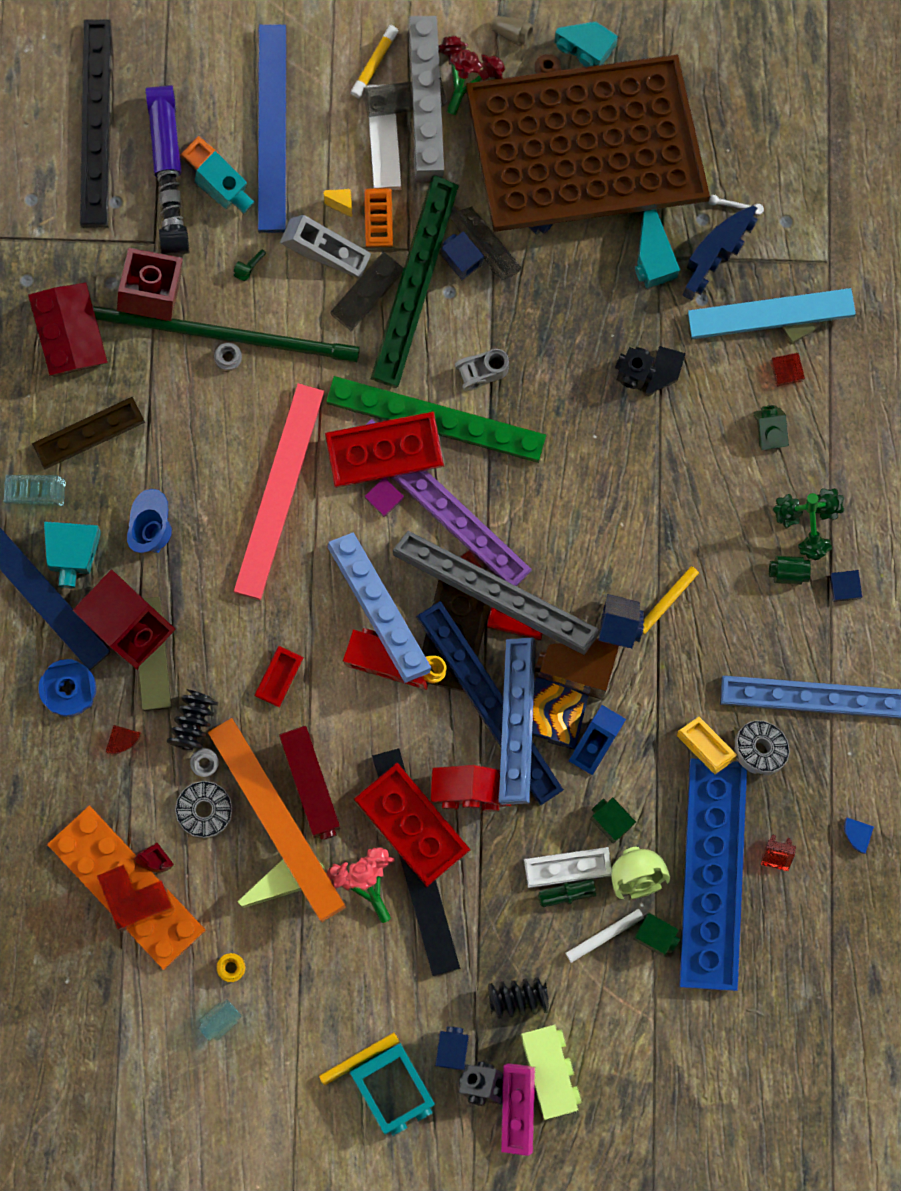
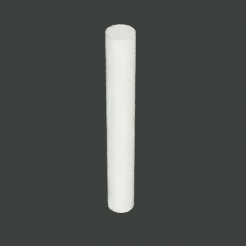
M639 909L635 910L566 952L567 958L571 963L640 922L644 919V916Z

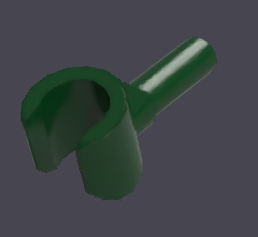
M261 249L249 260L247 265L238 261L234 267L233 276L242 281H247L253 268L265 256L266 252Z

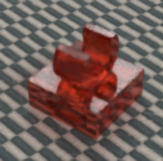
M773 834L770 840L768 839L762 854L761 865L789 871L795 856L796 846L792 845L790 838H787L786 843L776 841V835Z

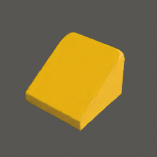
M351 190L323 191L325 205L352 217Z

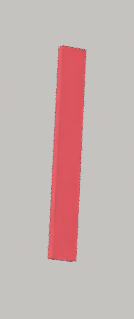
M297 384L235 585L234 593L260 601L262 599L324 397V390Z

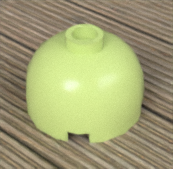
M631 847L626 849L623 855L614 863L611 879L618 898L624 899L623 894H630L631 899H637L662 889L661 883L666 880L668 884L670 882V875L666 864L657 853L648 849Z

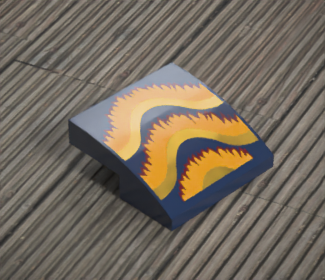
M536 677L534 681L532 736L548 740L547 743L575 750L589 696L564 685Z

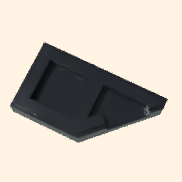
M659 346L653 365L657 369L651 383H648L645 396H651L656 391L678 381L686 353Z

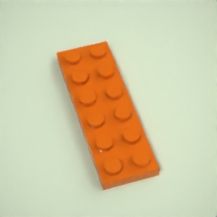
M90 805L47 844L163 970L173 963L206 931L151 871L144 869L134 861L136 854Z

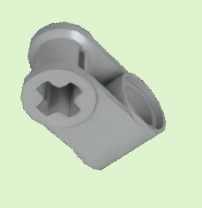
M492 349L457 361L455 368L460 371L464 382L462 385L463 390H474L487 383L504 378L509 371V359L506 352L501 349ZM495 359L501 360L504 363L500 369H493L489 364Z

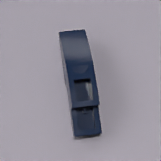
M756 206L747 207L727 218L711 231L696 248L686 267L693 271L694 274L685 287L684 297L692 301L696 293L702 295L709 282L705 279L709 271L715 273L722 258L728 261L732 254L738 255L745 243L741 238L746 231L751 233L758 221V218L754 217L757 211Z

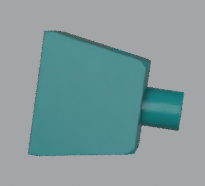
M216 151L196 170L194 183L224 209L227 210L234 204L244 214L253 205L254 201L244 192L247 185L245 179ZM224 187H230L232 190H227Z
M44 522L47 567L52 572H60L59 587L75 588L76 575L90 574L101 531L98 525Z

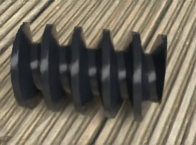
M186 689L192 695H184L182 697V701L188 706H179L178 711L184 716L175 717L174 721L180 727L171 728L170 731L176 738H167V743L194 753V748H203V745L197 741V738L207 736L201 730V727H210L211 725L204 719L205 716H214L215 714L208 707L209 705H218V702L208 695Z
M538 977L534 978L533 985L530 986L528 980L523 979L521 988H519L515 980H512L509 989H507L503 981L500 982L497 991L493 983L488 984L491 1016L492 1012L495 1011L498 1018L502 1019L504 1010H507L509 1016L514 1017L515 1009L517 1008L521 1016H525L527 1007H530L533 1015H536L538 1006L542 1007L544 1013L549 1011L546 980L544 985H542Z

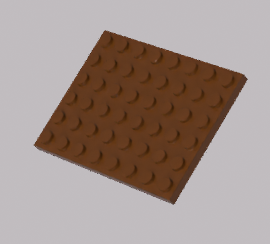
M678 54L466 83L469 108L494 232L709 202V189Z

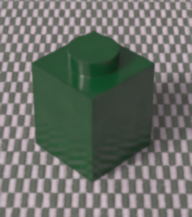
M614 797L608 802L603 798L591 809L595 814L590 820L613 844L636 823Z
M648 913L633 940L663 957L667 951L672 954L680 940L676 936L679 929Z

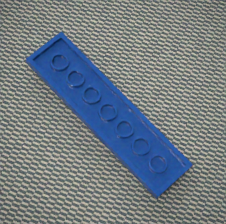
M691 758L689 760L679 988L738 991L747 770L739 761H733L717 774H714L700 759Z

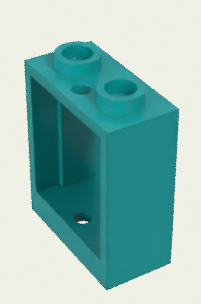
M401 1043L350 1072L384 1134L390 1132L394 1136L408 1128L405 1122L413 1117L420 1121L433 1113L430 1107L434 1106L435 1103ZM401 1058L425 1102L387 1124L362 1079Z

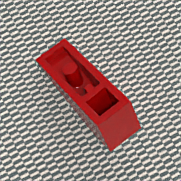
M362 628V631L353 629L343 658V662L347 667L427 690L428 684L423 677L406 683L403 681L376 631Z

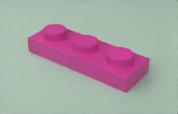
M509 1063L504 1066L501 1152L526 1156L533 1153L535 1067Z

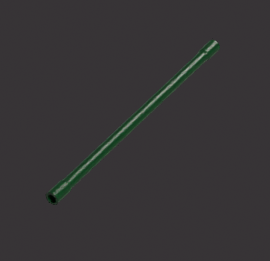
M93 306L98 321L319 355L357 363L359 358V346L340 343L331 344L174 318L171 321L120 312L117 309Z

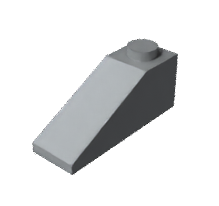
M305 215L289 220L280 241L281 244L304 257L357 278L362 277L371 256L370 252Z

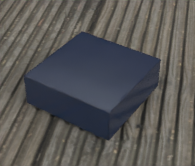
M859 570L830 573L833 602L862 598Z

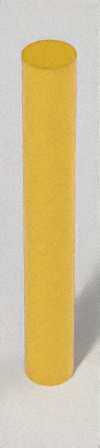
M691 566L643 619V635L649 631L697 577L699 572Z
M393 1032L319 1075V1078L325 1086L398 1044L400 1041Z

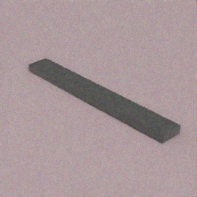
M410 531L406 532L393 549V556L585 655L599 635L598 628Z

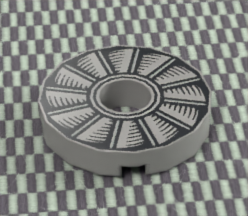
M752 721L745 724L735 735L734 752L737 754L736 758L751 773L769 776L778 772L788 761L790 753L788 740L783 732L771 723ZM755 744H763L767 749V754L760 753L756 749Z
M201 781L192 783L182 791L177 799L175 811L177 821L184 831L193 837L205 839L217 836L228 826L231 821L233 808L230 797L222 787L213 782ZM202 802H208L212 806V813L205 818L198 816L196 813L197 806Z

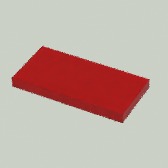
M434 412L325 433L335 488L444 467Z
M398 763L354 798L357 805L426 887L471 851Z

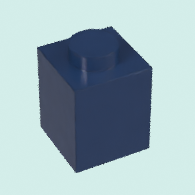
M464 231L458 236L456 234L451 235L443 243L442 257L461 280L483 265V254Z
M447 1026L446 1031H440L436 1067L464 1070L469 1035L463 1034V1028Z

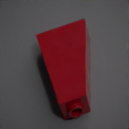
M307 726L279 734L313 837H320L322 841L336 836V831L341 829Z

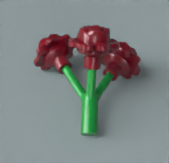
M451 36L443 38L442 43L438 45V52L448 57V62L452 67L454 92L446 112L456 116L463 95L467 92L466 86L463 87L469 74L477 73L478 75L470 83L486 81L489 77L491 79L503 78L502 73L505 70V66L495 55L491 57L484 54L481 55L483 63H481L475 52L466 50L468 47L467 43L462 42L460 37Z

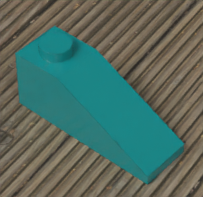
M656 209L643 211L638 266H635L639 281H644L647 289L677 279L680 272Z

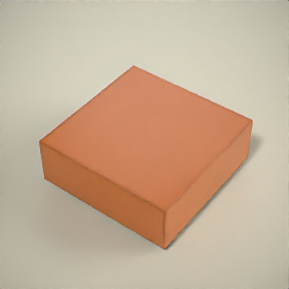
M198 136L180 154V157L196 171L216 150Z

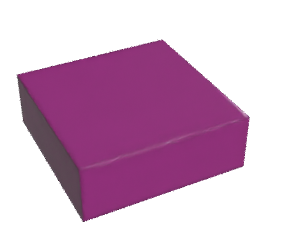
M385 478L365 495V499L385 517L404 499V496Z

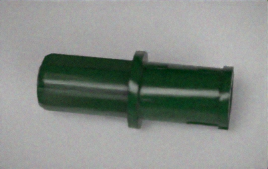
M592 878L571 884L564 882L563 886L540 891L538 899L541 907L565 902L570 905L572 901L596 897V888Z

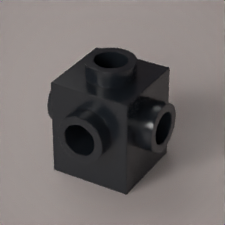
M629 347L626 355L621 353L616 363L615 369L619 370L616 380L625 387L642 391L645 381L651 383L657 369L652 366L655 357L650 356L651 353L643 348L636 347L634 349Z
M478 1062L477 1066L465 1065L464 1072L459 1080V1093L468 1097L469 1103L478 1106H485L486 1102L502 1105L503 1073L494 1069V1065L485 1062Z

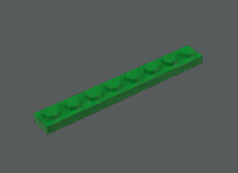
M336 376L333 377L326 401L327 405L385 421L434 412L439 436L539 463L546 439V434Z

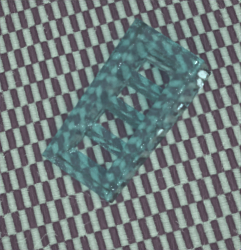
M6 475L3 502L63 506L65 479L58 475ZM16 482H20L19 496H15ZM28 483H31L30 497H27ZM39 484H43L42 497H38Z

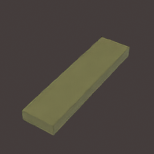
M160 596L143 598L162 615ZM164 642L139 666L143 711L172 708L166 645Z

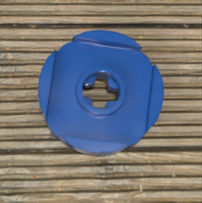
M63 659L52 663L39 680L38 689L42 702L52 713L71 717L83 713L92 706L97 687L93 674L85 665L72 659ZM65 681L75 685V690L71 691V695L60 692V687L65 685Z

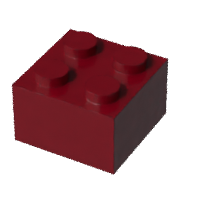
M128 248L118 289L117 311L171 321L181 280L183 258Z

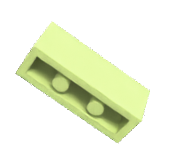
M552 1025L520 1034L528 1066L535 1067V1092L543 1120L578 1111L577 1104H581V1098L577 1086L572 1087L569 1076L574 1075L570 1058L564 1059L562 1047H565L566 1043L562 1029L556 1030V1026Z

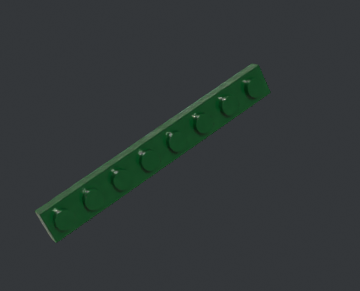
M436 175L431 177L370 378L392 388L399 387L459 188L458 184Z

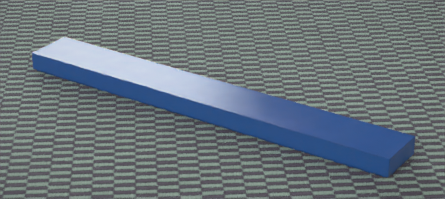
M259 25L258 231L259 233H284L286 229V25Z

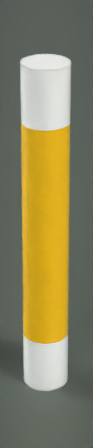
M389 25L350 93L356 98H360L397 35L399 30L396 27Z

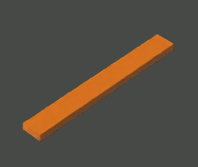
M233 718L209 731L208 734L319 920L324 922L345 909L344 902Z

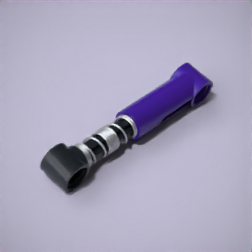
M173 85L146 87L154 176L161 183L159 200L160 206L163 208L161 215L164 217L162 228L159 229L161 254L170 256L190 254L187 226L183 225L181 220L183 217L180 216L179 209L182 206L180 205L181 192L177 188L180 183L177 182V177L181 175V163L176 126Z

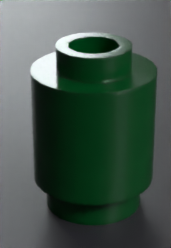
M776 555L775 560L769 563V577H773L774 583L802 585L803 582H809L811 562L810 560H804L803 557Z

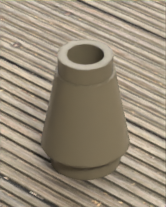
M497 15L492 24V31L497 32L519 46L521 44L527 45L530 42L534 30V25L530 24L526 19Z

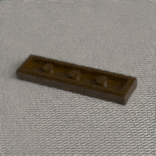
M132 396L32 443L44 470L144 424L145 421Z

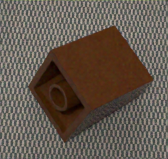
M596 638L585 655L562 643L549 644L546 652L540 651L535 672L539 673L538 678L564 685L590 697L602 700L608 687L619 645L599 641V638Z

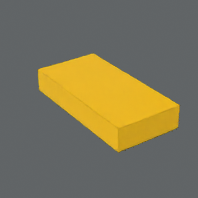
M700 717L691 721L677 733V737L714 774H717L736 760L737 754Z

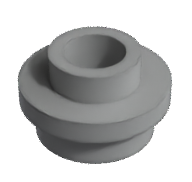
M224 343L216 349L214 359L219 368L229 371L240 365L242 353L235 344ZM225 354L233 355L231 361H225L223 357Z
M207 748L197 750L190 759L192 771L201 777L212 775L219 765L215 752ZM202 758L209 759L208 764L204 766L200 765L199 761Z

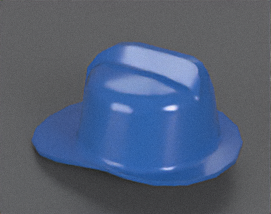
M152 488L144 490L136 497L132 504L127 542L134 552L145 553L151 551L159 553L161 548L171 538L172 528L168 521V500L160 490Z

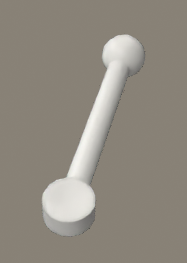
M711 195L708 202L712 206L720 204L739 209L751 206L718 199L716 195ZM761 204L754 205L757 207L755 215L760 216L764 208Z

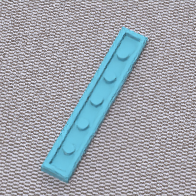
M852 288L688 310L692 339L851 318L856 315Z

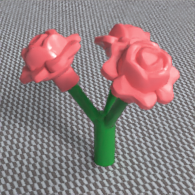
M368 849L366 857H362L356 864L350 865L349 873L346 870L347 862L341 866L334 863L328 869L326 874L336 889L341 886L346 890L351 889L372 904L381 923L391 919L380 897V876H383V868L395 861V858L389 857L387 849Z

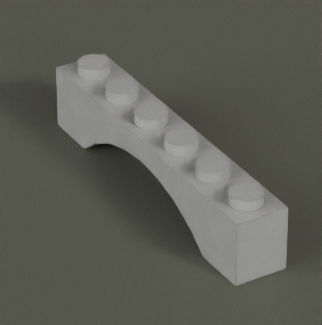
M410 16L408 44L413 95L415 182H430L431 177L434 175L443 178L444 173L437 16Z

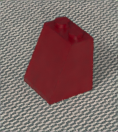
M112 569L73 609L97 635L136 670L176 630Z

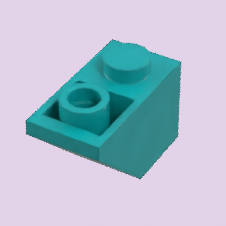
M590 22L559 27L555 32L554 43L560 51L566 54L571 53L578 58L583 66L589 67L605 63L616 47L618 36L599 23Z

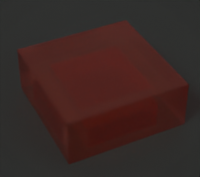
M799 353L773 357L771 359L777 387L804 381L805 377Z

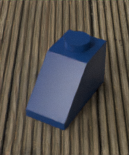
M601 705L571 755L569 762L593 776L626 719Z

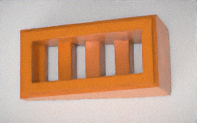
M365 189L366 248L393 247L392 189ZM370 201H386L382 203H370ZM387 210V214H370V211ZM371 222H387V225L371 226ZM387 232V237H371V233Z

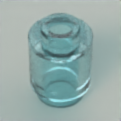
M226 999L223 1003L218 1002L199 1019L202 1025L198 1029L208 1041L214 1038L218 1042L238 1024L237 1020L242 1016L232 1003Z

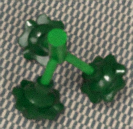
M822 488L820 495L815 493L809 494L806 504L799 505V499H793L790 494L776 499L777 505L773 507V511L776 514L777 523H783L785 528H789L792 524H799V517L803 515V510H806L810 515L811 532H809V537H806L802 543L798 544L801 555H806L808 559L820 560L828 551L832 550L830 539L820 537V533L817 531L815 513H820L822 520L828 518L837 520L838 513L844 512V496L838 495L836 488L831 490Z

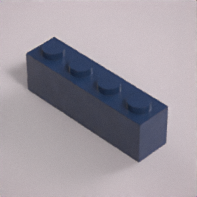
M607 594L600 620L599 641L633 649L634 641L640 642L644 629V611L640 610V602Z

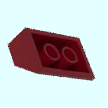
M86 282L54 287L28 294L49 376L57 377L108 363Z

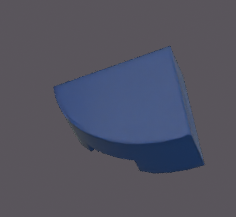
M845 818L844 831L850 844L856 851L866 854L874 826Z

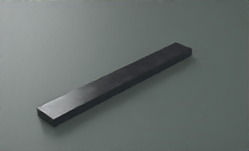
M84 20L81 228H108L111 20Z
M399 748L372 755L378 778L396 763L406 772ZM399 855L432 977L460 969L436 880L426 887Z

